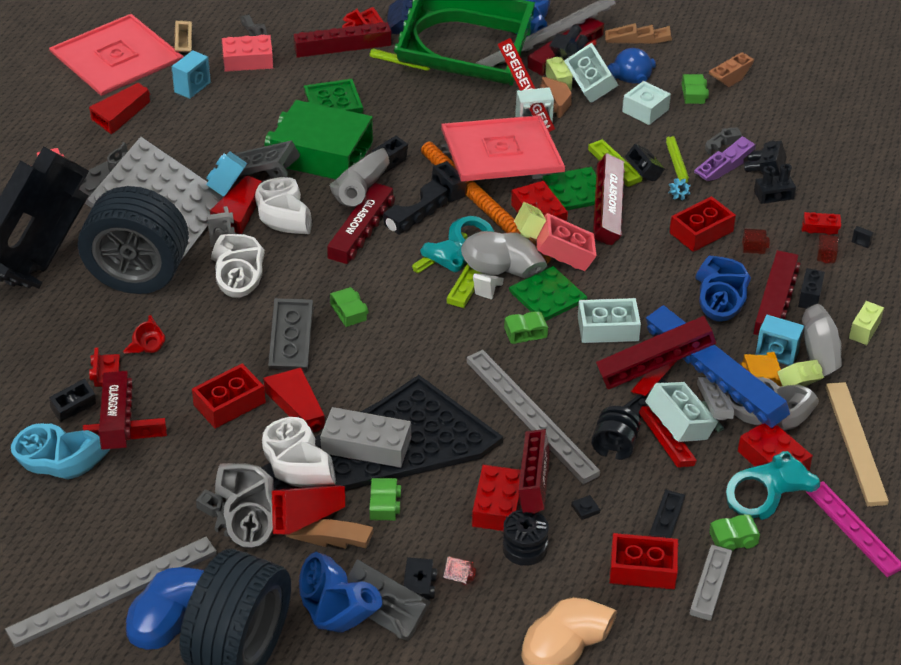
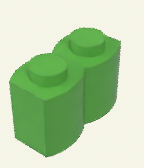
M683 74L682 89L685 104H705L709 91L706 89L707 80L704 79L703 74Z
M349 287L330 293V304L345 327L366 321L368 308L360 300L357 291L355 292L353 288Z
M529 312L524 315L515 314L505 318L504 329L512 344L547 338L548 326L541 312Z
M372 478L370 520L395 521L396 514H400V501H396V499L401 498V485H397V479Z
M745 514L732 519H719L710 524L709 533L715 546L734 551L736 548H752L759 543L760 533L751 515Z

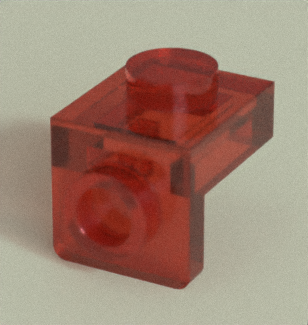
M448 556L443 578L459 581L465 585L469 584L470 580H474L476 568H474L473 561Z

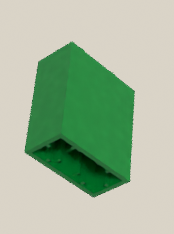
M295 100L288 112H281L275 132L269 131L267 133L264 147L292 140L300 157L286 169L336 180L348 168L364 158L373 143V116Z

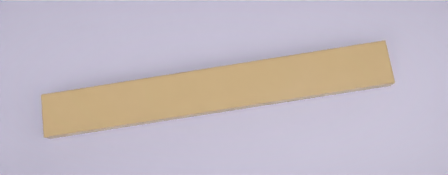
M846 382L826 384V390L866 505H888L885 489Z

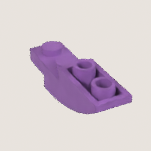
M742 136L722 153L717 151L697 167L694 173L706 181L718 179L744 163L743 159L755 150V144Z

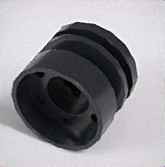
M609 406L604 408L599 415L597 426L592 436L591 444L594 450L599 455L607 457L608 451L612 450L617 452L615 459L623 460L628 458L633 453L641 422L639 417L626 407Z
M520 509L506 517L503 529V553L509 561L520 566H531L544 559L547 553L549 528L548 522L539 512L523 513V510Z

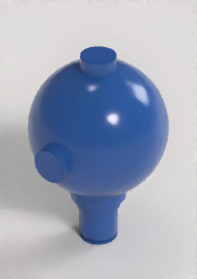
M628 48L620 52L614 63H610L607 67L614 79L640 84L643 81L646 82L651 76L652 69L656 67L654 59H650L645 51L639 48Z

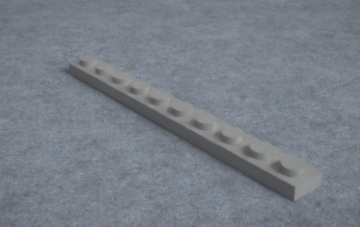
M599 0L527 36L522 51L530 50L534 45L546 42L547 38L555 37L561 31L570 30L574 24L584 23L585 19L595 17L599 12L611 9L610 6L616 4L615 0ZM498 51L476 62V64L494 67V65L502 64L506 61L501 51Z
M484 350L467 357L468 365L531 431L546 429L550 450L583 485L600 476V470Z
M204 537L5 628L6 633L16 648L146 588L152 578L161 571L176 567L189 568L217 555L216 550L208 538Z

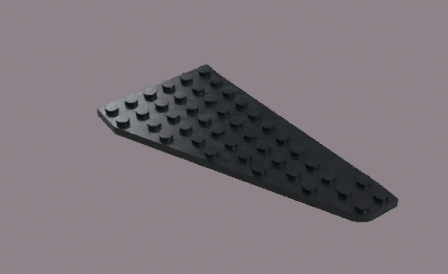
M417 375L382 400L361 411L362 413L411 421V440L401 468L330 455L335 471L336 480L334 486H345L346 491L371 485L372 478L397 479L478 460L503 443V436L426 379ZM320 434L315 437V446L321 449ZM271 463L261 467L273 478L274 490L307 488L291 486L277 479Z

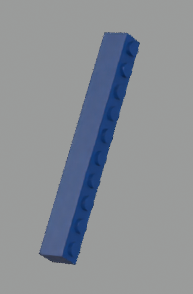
M664 305L646 317L647 329L653 336L660 335L686 323ZM712 345L683 358L686 363H691L699 373L705 374L711 383L715 382L722 392H727L731 395L736 403H741L748 413L756 415L762 424L766 423L769 427L773 428L790 415L787 401L717 346Z

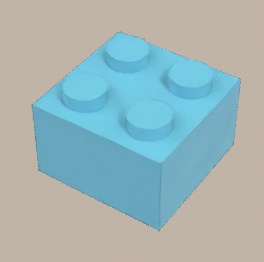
M191 51L172 66L174 92L190 99L211 83L209 59L207 56Z
M229 152L227 155L224 153L216 163L218 168H213L206 178L209 180L206 185L223 197L228 193L247 165L245 161L232 152Z
M766 315L760 328L755 355H767V352H775L778 363L788 366L794 364L799 353L804 325Z

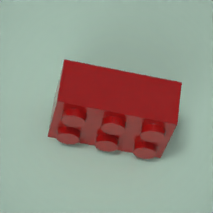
M544 181L512 189L511 205L517 213L523 202L539 208L544 216L548 213L567 222L568 211Z
M711 196L671 216L669 233L694 252L733 232L736 215Z
M243 363L192 388L194 407L214 428L266 403L264 385Z
M766 423L760 424L740 436L738 452L753 466L768 464L772 461L773 456L780 454L782 451H788L810 471L813 455L778 425L771 428Z
M490 465L482 466L472 511V527L503 531L506 517L519 509L520 496L518 489L521 470Z
M613 533L609 583L675 589L678 569V539Z

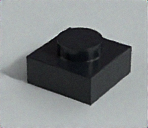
M856 226L851 242L869 248L874 232Z
M590 495L571 503L572 508L581 520L600 513V508Z

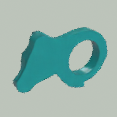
M463 217L454 221L450 226L449 240L439 243L426 242L420 249L422 256L437 262L450 271L458 272L466 263L461 252L462 244L465 241L461 234V228L470 225L479 228L481 231L494 232V230L487 221L479 217Z
M782 451L780 454L773 456L772 461L768 464L748 468L733 475L728 482L726 490L727 504L730 509H733L739 515L748 514L752 518L760 517V520L767 519L775 512L783 492L800 490L814 492L820 488V479L809 472L790 452ZM749 479L760 481L768 492L765 503L754 509L741 506L735 498L736 487L741 482Z

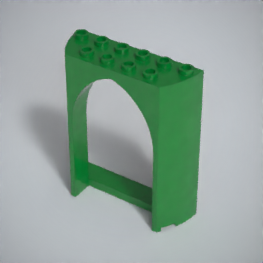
M412 0V8L408 10V20L404 21V30L399 34V43H396L394 53L397 54L398 61L402 63L513 86L514 77L508 65L506 70L443 57L429 50L421 42L418 35L423 30L444 22H464L518 33L514 46L520 56L526 37L530 36L531 21L533 20L535 2L526 0Z

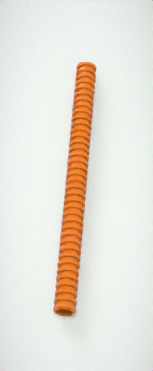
M426 142L422 146L421 153L433 165L448 161L456 169L454 162L432 142ZM473 180L467 181L465 193L467 197L483 210L505 233H521L517 229V225L514 222L515 219ZM530 237L529 240L537 248V239ZM541 254L544 260L549 263L552 257Z

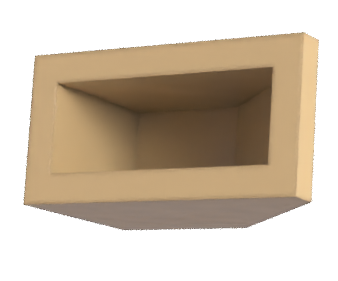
M175 21V51L191 52L192 22Z

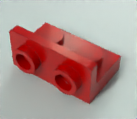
M804 212L801 226L802 232L831 235L838 234V230L841 229V216L838 214Z
M94 348V355H91V367L93 369L89 370L90 381H94V387L103 386V373L119 371L120 354L100 355L99 348Z

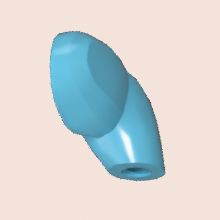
M44 423L26 427L19 432L11 444L13 456L28 471L37 474H50L64 479L79 477L88 472L110 451V449L101 450L100 437L89 430L66 433L59 426Z

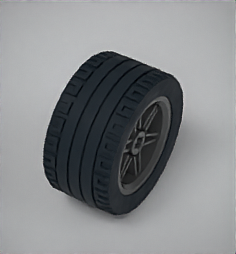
M124 186L106 191L96 200L79 233L77 244L80 258L85 267L103 284L126 293L144 294L159 290L172 280L188 245L189 232L182 213L167 198L146 188Z
M226 549L218 553L201 574L184 614L179 642L180 655L186 665H265L278 642L287 617L291 597V578L289 572L283 566L236 549Z

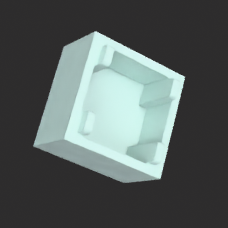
M643 81L624 95L622 112L650 125L669 110L671 94Z
M550 87L524 91L517 90L516 117L532 116L529 110L530 104L543 103L551 121H553L554 98Z

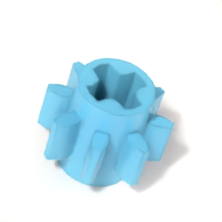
M678 178L674 179V183L669 184L671 188L668 194L674 195L673 199L679 197L683 200L685 199L684 195L690 194L689 187L691 185L685 183L686 179L681 181Z

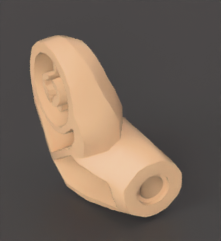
M570 598L559 601L546 615L536 620L528 629L522 646L521 657L525 665H574L581 656L585 646L593 645L606 639L615 621L617 610L588 599Z

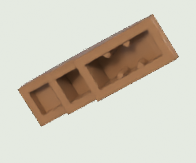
M635 23L605 31L607 43L653 44L672 40L670 26L654 30L653 25L637 28Z
M320 519L302 529L287 534L286 537L323 547L330 544L346 549L347 545L351 544L366 548L372 537L373 527L352 522Z

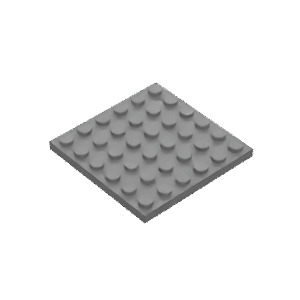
M140 137L89 196L85 204L92 208L96 200L103 193L113 188L124 186L142 187L164 196L178 208L188 226L189 239L182 257L183 259L207 228V215H210V210L223 196L207 186V181Z

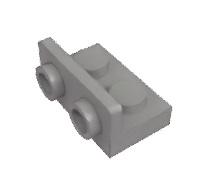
M227 206L224 207V213L207 215L211 247H214L220 235L235 234L234 227H231V223H234L232 212L229 213Z

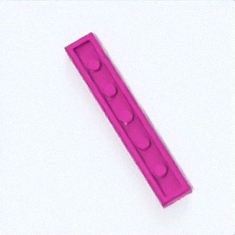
M824 481L820 482L818 490L814 492L806 491L886 577L901 571V561Z

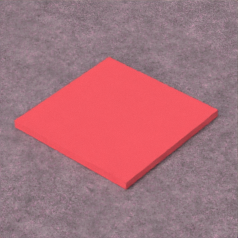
M132 14L49 48L53 55L101 96L169 67L184 57Z
M540 115L441 124V130L461 181L565 172V165Z

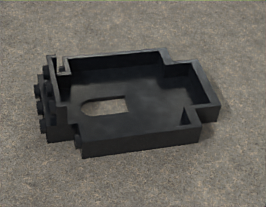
M44 146L32 166L20 160L0 196V282L4 281L13 287L15 285L21 287L24 285L27 288L32 286L40 288L43 282L32 276L31 272H37L38 270L46 271L89 196L79 190L89 170ZM23 213L32 216L19 241L14 246L9 247V237Z

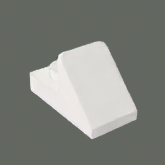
M474 274L475 294L493 299L495 287L502 286L504 278L488 274Z

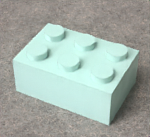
M592 43L564 60L589 102H594L618 86V83Z
M636 298L579 300L578 323L582 343L639 341L641 322Z
M685 382L656 383L645 401L651 408V411L658 416L662 424L667 427L678 442L707 440L718 423Z

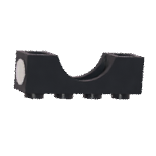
M433 180L420 188L419 203L412 206L395 205L384 212V226L398 235L404 231H409L411 226L420 223L423 218L432 215L436 209L447 204L448 189Z

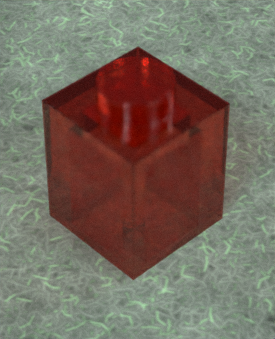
M744 229L742 239L743 253L765 254V250L769 248L770 238L766 236V230Z
M820 235L817 246V261L835 263L838 252V237Z

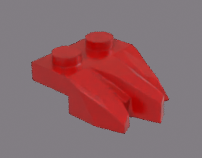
M374 7L361 13L356 9L342 19L347 22L342 25V28L377 24L384 21Z

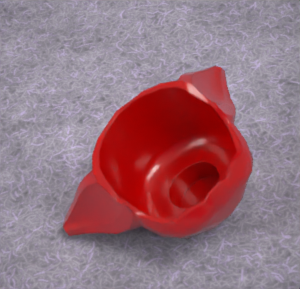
M151 315L148 316L147 322L141 323L134 330L132 343L123 350L125 354L154 353L161 349L166 338Z

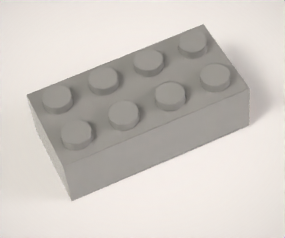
M332 407L320 436L321 450L330 455L401 468L411 440V421Z

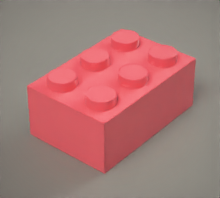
M271 35L222 38L224 71L273 68Z
M547 213L544 216L546 222L537 237V251L543 255L553 257L559 262L567 263L575 269L586 271L596 258L594 233Z

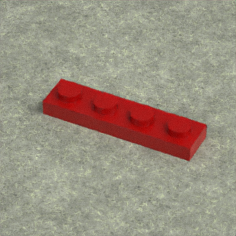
M649 406L641 407L639 414L677 467L694 466L697 460L686 444L678 442L673 437L672 433L662 424V421L651 411Z
M165 418L131 421V439L167 436ZM99 424L83 425V431L89 430L99 436Z

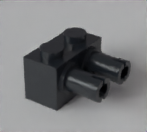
M574 24L567 35L556 34L549 45L556 57H562L563 60H566L584 48L588 39L584 35H579L582 32L580 26Z
M782 140L766 142L762 150L752 151L747 155L748 161H745L744 168L746 172L761 171L763 174L764 167L772 166L775 168L774 176H779L780 166L782 164L785 165L787 158Z
M784 164L780 166L779 176H774V167H764L763 178L756 179L754 192L761 204L794 199L796 186L790 177L792 169L790 164H785V167Z

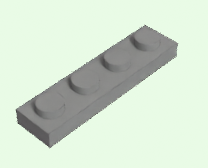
M698 377L697 385L712 417L718 420L733 419L734 410L726 394L721 391L715 382L711 383L707 377Z
M711 545L689 615L711 621L732 550Z

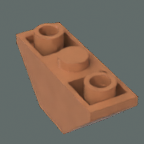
M741 52L710 70L709 74L719 82L730 87L744 78L754 59Z
M542 77L540 88L550 87L554 98L553 113H557V117L561 118L571 106L572 92L566 83Z

